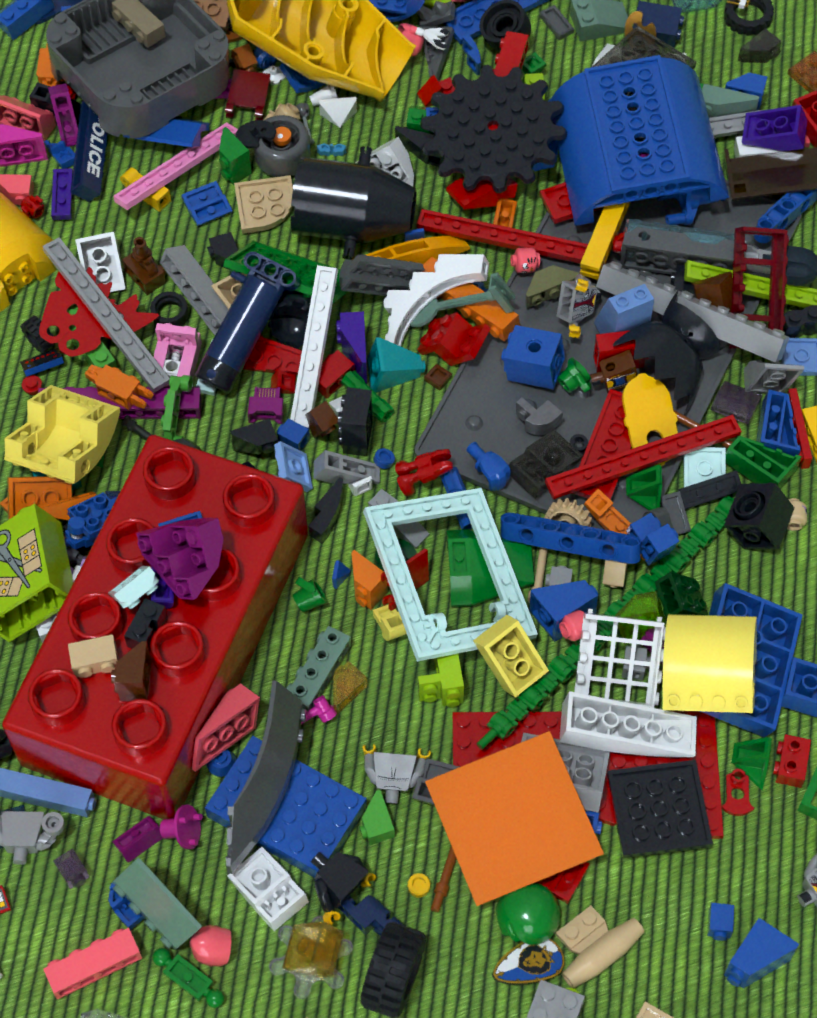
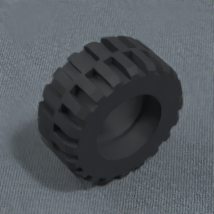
M395 922L386 924L373 952L362 987L360 1003L364 1008L391 1018H397L402 1014L423 957L426 936L423 932Z

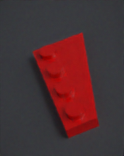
M260 336L243 370L270 373L281 370L298 375L302 351Z

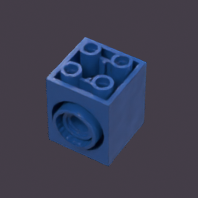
M515 325L513 332L509 333L507 348L503 349L501 359L504 361V372H506L508 381L553 390L566 357L562 334Z

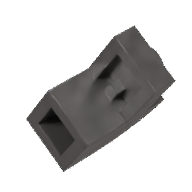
M520 398L516 402V414L519 419L525 421V431L530 434H548L562 423L563 412L549 400L538 409H535L524 398Z

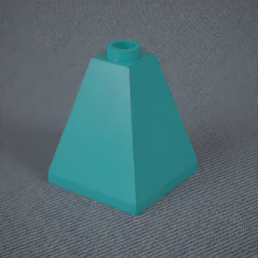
M380 337L375 338L366 359L370 387L375 393L419 378L420 374L425 372V361L421 360V355Z

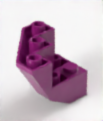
M218 518L178 521L136 533L138 547L142 556L179 599H196L219 567L224 539Z

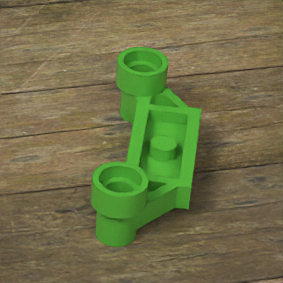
M189 375L170 377V389L164 396L165 414L161 417V426L164 431L163 438L172 441L184 438V436L176 435L181 393L182 391L191 392L193 387V377Z

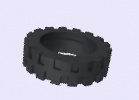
M727 0V1H732V2L740 3V1H737V0ZM750 0V3H746V5L749 4L757 7L764 15L760 19L753 21L744 20L737 16L734 9L739 7V5L726 2L724 20H726V25L730 26L732 31H737L740 35L746 34V36H751L752 34L759 35L760 32H765L767 27H770L774 13V6L771 0Z

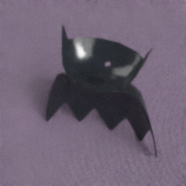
M677 291L664 312L662 322L648 321L621 336L614 342L613 346L635 340L634 360L655 357L654 379L675 377L674 400L690 395L684 412V416H686L700 384L703 370L701 359L709 357L731 344L720 347L718 338L708 324L689 308L675 302L678 294ZM689 332H693V336L689 337Z

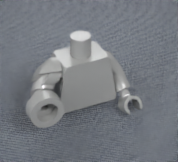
M1 811L0 846L4 847L7 853H14V864L24 865L27 861V853L43 851L57 840L55 839L56 836L63 832L65 828L64 819L57 812H49L45 815L44 812Z

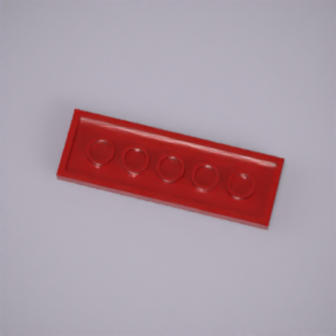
M613 389L609 390L579 467L632 448L628 428L624 425L625 413L622 403V392ZM620 477L572 494L588 499L599 489L612 500Z

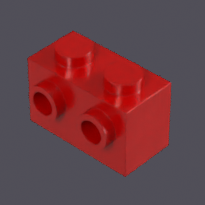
M785 734L783 740L778 741L776 754L780 755L779 762L775 761L773 767V774L776 775L775 783L802 788L806 777L811 739Z

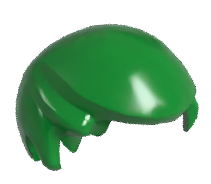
M533 883L502 896L495 909L502 935L504 937L510 936L514 942L521 940L528 945L544 943L554 935L560 924L561 914L557 898L549 888L539 883Z

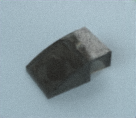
M553 430L526 447L522 455L509 463L510 476L536 499L548 490L545 484L546 478L571 470L582 459L583 455L556 430Z

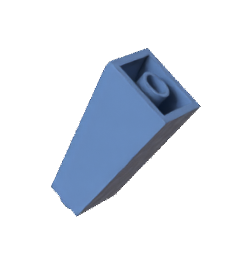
M645 284L608 298L596 317L594 324L600 334L632 330L641 324L651 321L654 298Z

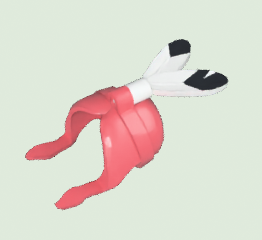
M402 23L398 27V30L411 43L416 45L411 56H417L420 53L424 44V38L436 48L446 50V45L440 38L449 35L450 31L447 29L432 28L424 30L407 23Z

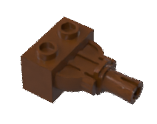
M137 237L133 241L135 246L132 249L133 252L123 258L122 263L124 271L146 295H149L166 284V272L160 264L157 265L154 262L152 251L146 245V240L143 237Z

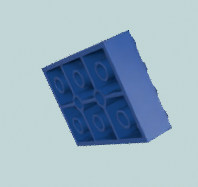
M724 583L714 593L709 615L757 616L755 707L753 713L700 712L766 737L775 731L803 615Z
M255 736L251 737L205 807L207 817L226 828L231 826L228 806L233 807L244 788L256 762L262 740ZM295 760L293 773L282 802L266 832L256 845L263 847L271 854L315 878L319 869L311 863L312 859L321 852L330 860L337 852H340L367 809V798L304 763Z

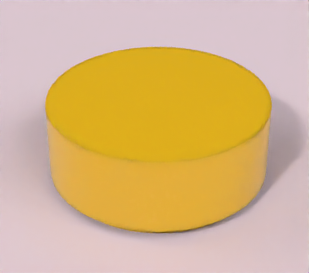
M421 873L412 875L408 880L409 893L417 898L426 896L430 891L429 878Z

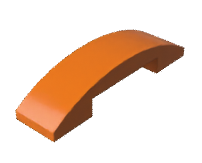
M597 489L585 501L584 505L605 530L627 534L626 530L632 523L612 506L613 502L602 491Z

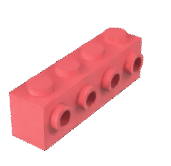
M118 929L111 934L112 936L104 940L97 939L89 947L83 950H74L68 957L62 960H53L47 967L43 968L55 997L60 999L142 959L130 929Z

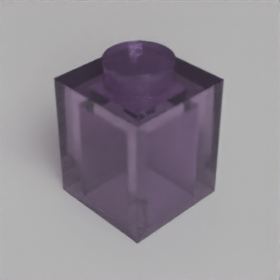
M73 848L53 860L69 889L80 887L89 878L86 868Z

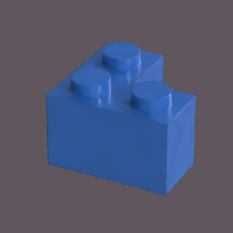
M652 513L630 524L626 530L628 535L637 536L641 539V555L648 566L670 554L679 543L678 534L675 529L671 528L669 524L662 527L659 519L654 517Z

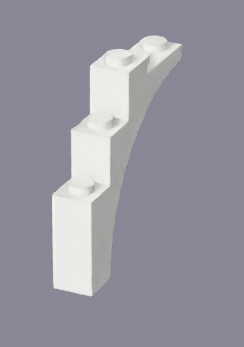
M439 254L438 261L435 262L434 266L435 272H413L412 279L409 282L410 290H388L387 297L384 298V308L390 316L388 317L389 329L388 334L385 335V340L401 346L410 324L430 301L454 287L466 283L487 281L489 261L485 255Z

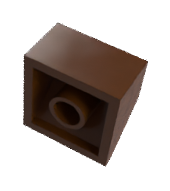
M141 641L117 661L116 670H112L111 682L114 684V691L118 693L120 701L148 699L152 659L147 641Z

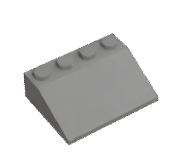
M523 732L521 742L534 738L538 735ZM554 739L584 810L599 813L610 752L561 743L559 739Z

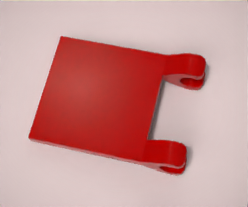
M424 548L406 561L415 589L429 581L428 550ZM385 572L381 574L382 582L387 579ZM393 594L387 595L382 599L384 606L390 603L388 605L390 611L397 607Z

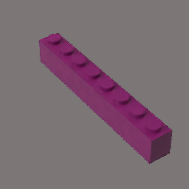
M170 386L154 392L152 399L140 395L139 398L147 403L146 407L143 409L132 405L129 410L98 395L97 388L66 387L62 389L120 407L118 419H124L126 415L131 416V419H161L162 415L165 414L164 396L167 394ZM192 387L191 392L182 391L178 419H201L202 395L200 388ZM39 388L38 393L44 390L45 388Z

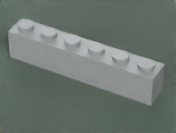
M185 245L165 248L160 264L212 333L216 335L228 312V308L212 289L211 285L214 283Z

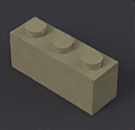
M115 0L112 2V16L116 21L122 23L125 29L131 32L139 43H143L149 48L165 38L164 24L139 0Z

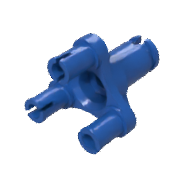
M707 188L656 197L658 201L670 198L677 199L681 207L682 213L665 216L667 227L681 224L685 226L692 225L699 205L719 202V200H709Z

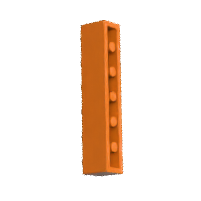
M434 257L428 259L423 264V272H435L434 266L438 260ZM466 283L447 290L436 298H441L445 301L483 293L484 291L472 283ZM496 300L454 307L464 317L475 321L477 325L486 323L491 328L490 334L504 342L508 339L509 333L513 332L515 325L520 326L519 315L514 311L506 313Z

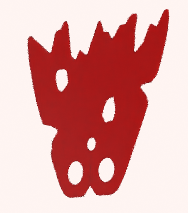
M88 267L86 272L96 283V276L93 275L92 268ZM58 272L55 284L61 290L51 292L40 323L39 335L48 343H58L59 350L67 356H79L96 349L101 344V337L111 338L62 274ZM112 282L107 284L96 283L114 308L124 315L123 319L133 332L148 325L159 316L158 313L136 312L140 303L137 300V294L131 296L120 305H116L115 299L108 298ZM76 304L78 306L77 313L70 315L67 312L68 308ZM75 325L76 330H69V326ZM57 326L60 330L57 336L48 335V327ZM75 339L79 342V347L75 350H70L66 346L67 341Z

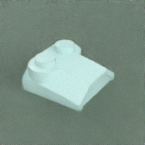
M142 565L108 592V594L118 601L123 609L126 607L132 609L140 602L139 598L143 594L149 595L158 588L156 584L159 580L149 566Z

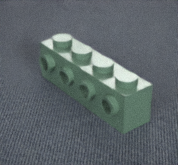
M328 626L325 632L322 631L319 634L316 647L314 649L311 648L308 652L305 665L300 666L297 670L294 683H290L286 688L302 700V707L306 711L315 707L313 701L322 696L352 646L351 636Z

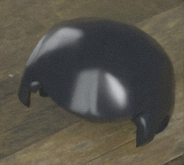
M287 294L279 300L268 323V327L272 330L271 335L277 338L279 343L292 346L298 350L302 348L311 303L310 298L301 294Z

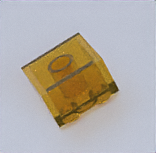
M326 922L293 925L282 969L313 977L333 976L344 932Z

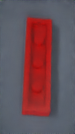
M797 388L788 389L787 394H789L793 412L794 428L797 431V443L800 445L801 450L799 456H802L800 467L801 469H807L810 467L812 454Z

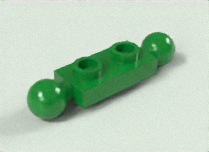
M159 948L153 953L154 963L160 967L166 966L163 974L200 1002L205 996L207 1004L212 1008H218L223 1004V992L219 989L211 990L210 988L214 982L179 954L174 959H171L169 950L165 948Z

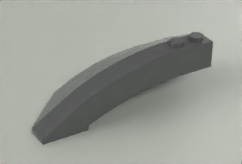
M272 681L267 724L256 762L233 807L228 806V816L231 826L227 827V845L229 846L226 856V869L228 874H233L269 827L286 793L293 773L298 745L303 743L304 729L300 728L301 722L306 720V709L302 707V700L278 681Z

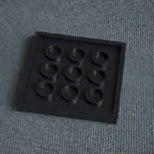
M696 760L608 770L607 776L622 858L712 847L713 842Z

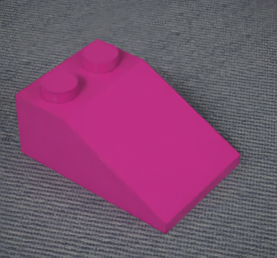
M0 124V167L48 160L42 133Z

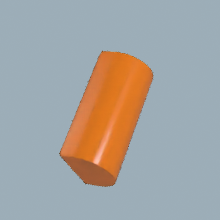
M499 199L493 224L512 228L517 201Z

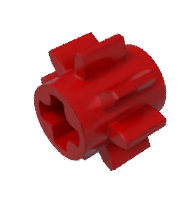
M31 195L26 196L22 200L20 209L29 218L32 217L34 219L39 218L43 214L45 205L38 195L35 197Z

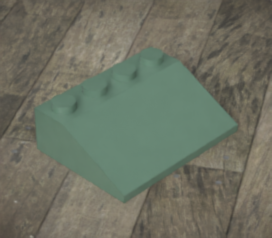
M139 857L112 882L115 885L113 890L121 898L125 896L129 900L130 904L128 906L136 915L141 914L146 919L144 924L152 932L156 930L162 936L159 940L167 949L171 947L174 950L177 949L202 927Z

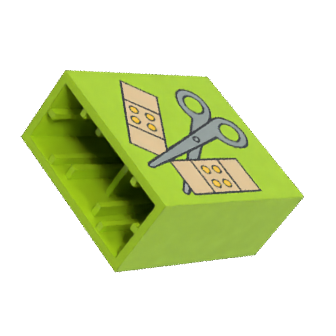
M36 504L22 508L17 515L0 525V637L11 642L58 613L73 585L61 522Z

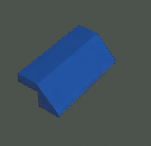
M172 118L166 126L147 136L133 139L186 147H199L201 131H208L210 123Z

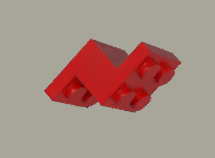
M457 312L438 319L435 318L430 322L427 333L421 338V344L417 351L422 355L435 352L450 366L475 359L491 328L486 323L473 327Z

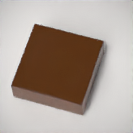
M435 364L425 375L424 381L440 391L450 381L452 373Z

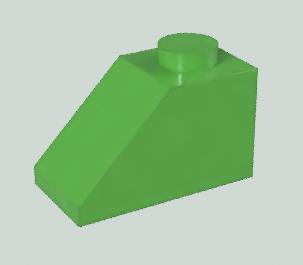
M381 790L375 792L362 816V826L359 827L363 840L367 839L369 846L395 838V830Z

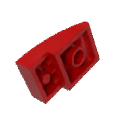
M463 176L447 186L446 191L463 209L497 206L499 199L515 198L518 184L510 178L507 181L506 191L496 193L491 182L483 180L478 183L474 190L467 191L463 188Z

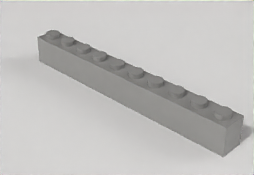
M611 261V263L603 265L596 285L597 288L618 295L645 284L654 298L653 311L664 315L668 304L678 291L675 290V286L667 283L663 285L657 282L658 279L654 277L639 275L640 272L635 269L627 270L622 268V264ZM678 291L675 302L686 306L700 316L713 330L718 339L775 363L782 359L790 338L784 335L785 332L782 330H771L760 321L752 322L747 320V316L740 313L735 315L724 306L716 307L711 305V301L700 298L699 300L688 291Z

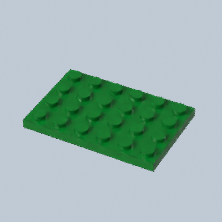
M252 241L227 257L223 266L229 268L231 272L248 274L250 270L244 264V257L249 252H257L294 271L300 279V285L294 291L301 292L304 296L310 298L312 297L317 265L331 267L256 241ZM259 259L252 260L251 267L256 266ZM270 268L268 275H273L276 272V268ZM338 269L333 303L349 292L343 291L340 288V269ZM293 276L287 277L285 284L292 283Z

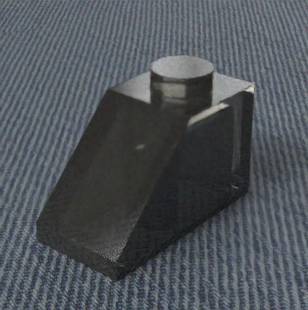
M764 29L740 48L738 61L767 63L780 54L782 41L767 29Z

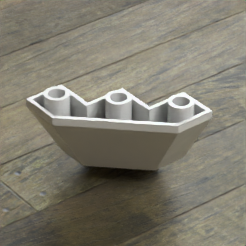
M399 137L372 151L370 165L381 168L413 187L414 172L411 161Z

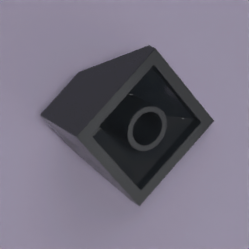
M270 418L230 431L232 449L236 452L268 454L275 450L274 444L278 443Z

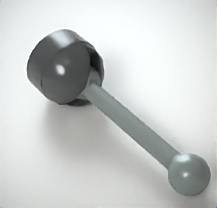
M300 103L296 107L299 109L300 118L303 119L304 125L309 132L310 145H313L314 139L311 137L306 119L310 115L309 105L307 103Z

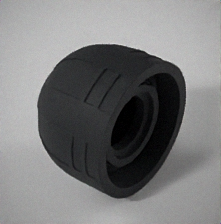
M501 0L492 4L483 13L480 20L481 34L487 43L499 52L501 51V39L505 38L507 31L527 34L529 37L531 34V23L526 12L518 2L513 0Z

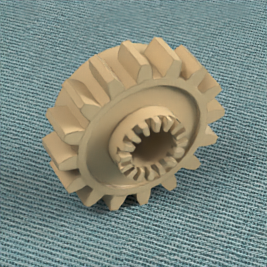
M568 498L564 502L558 499L556 503L553 502L546 513V519L588 527L592 525L590 524L592 517L588 516L589 510H583V504L578 506L577 500L571 503Z

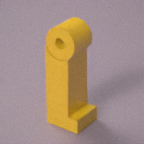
M131 167L120 176V180L125 187H128L143 177V175ZM163 186L143 201L160 212L171 202L170 191Z

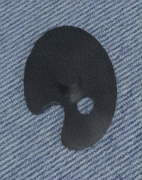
M255 120L242 125L237 130L236 137L246 148H258L261 138L273 140L277 131L272 123L265 120Z

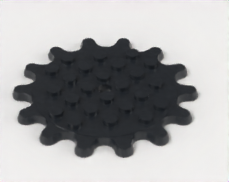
M484 65L480 70V77L478 79L468 80L462 74H456L452 79V84L455 88L454 92L451 94L435 92L432 95L431 103L438 108L439 112L433 116L423 117L420 122V127L423 130L434 133V138L426 142L422 150L427 156L440 155L443 157L444 160L437 170L439 176L445 178L455 172L461 173L464 176L463 188L465 190L472 191L479 182L487 180L491 182L496 193H503L506 191L507 181L511 177H518L525 184H531L536 179V175L533 172L535 164L553 165L556 163L557 155L549 149V144L555 140H564L567 137V130L562 126L553 124L552 120L555 116L563 113L564 105L560 101L547 102L543 100V95L548 91L546 81L538 80L533 84L523 83L524 74L519 67H514L508 75L499 77L494 74V69L490 65ZM497 124L498 126L496 130L488 129V126Z

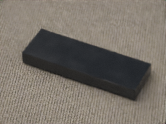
M737 470L677 489V491H680L684 507L687 509L736 493L741 481Z

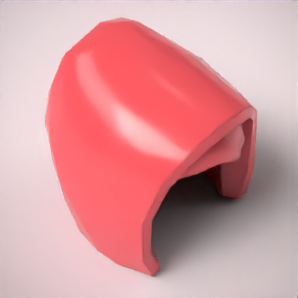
M216 925L201 927L192 935L190 940V948L194 959L207 966L220 967L227 964L231 951L230 929Z

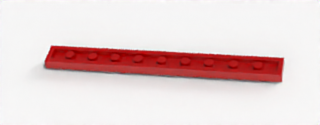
M425 209L421 210L417 221V229L424 228V230L514 250L517 248H534L542 256L581 263L588 244Z
M730 415L545 479V484L554 500L740 436L742 431L734 415Z

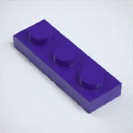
M53 169L52 220H71L73 193L70 190L73 169Z

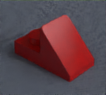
M435 75L431 76L417 92V96L424 107L433 105L431 97L435 92L442 94L454 92L455 88L452 84V79L449 77L438 81Z

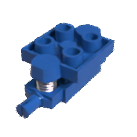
M103 492L68 508L67 512L70 519L67 526L68 530L64 531L66 547L70 546L76 550L83 546L86 548L92 546L117 498L109 499Z

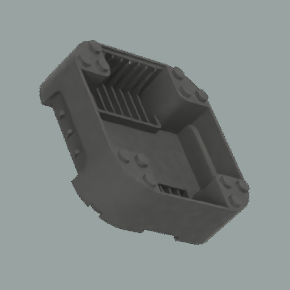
M83 0L55 15L47 27L46 38L51 71L56 81L64 79L77 95L98 115L100 127L116 137H119L120 134L130 135V138L147 136L166 126L169 120L196 105L200 107L215 99L228 85L230 69L227 36L222 28L194 0H139L164 24L165 38L149 48L143 43H139L136 37L131 32H128L122 23L114 19L112 16V2L115 0Z

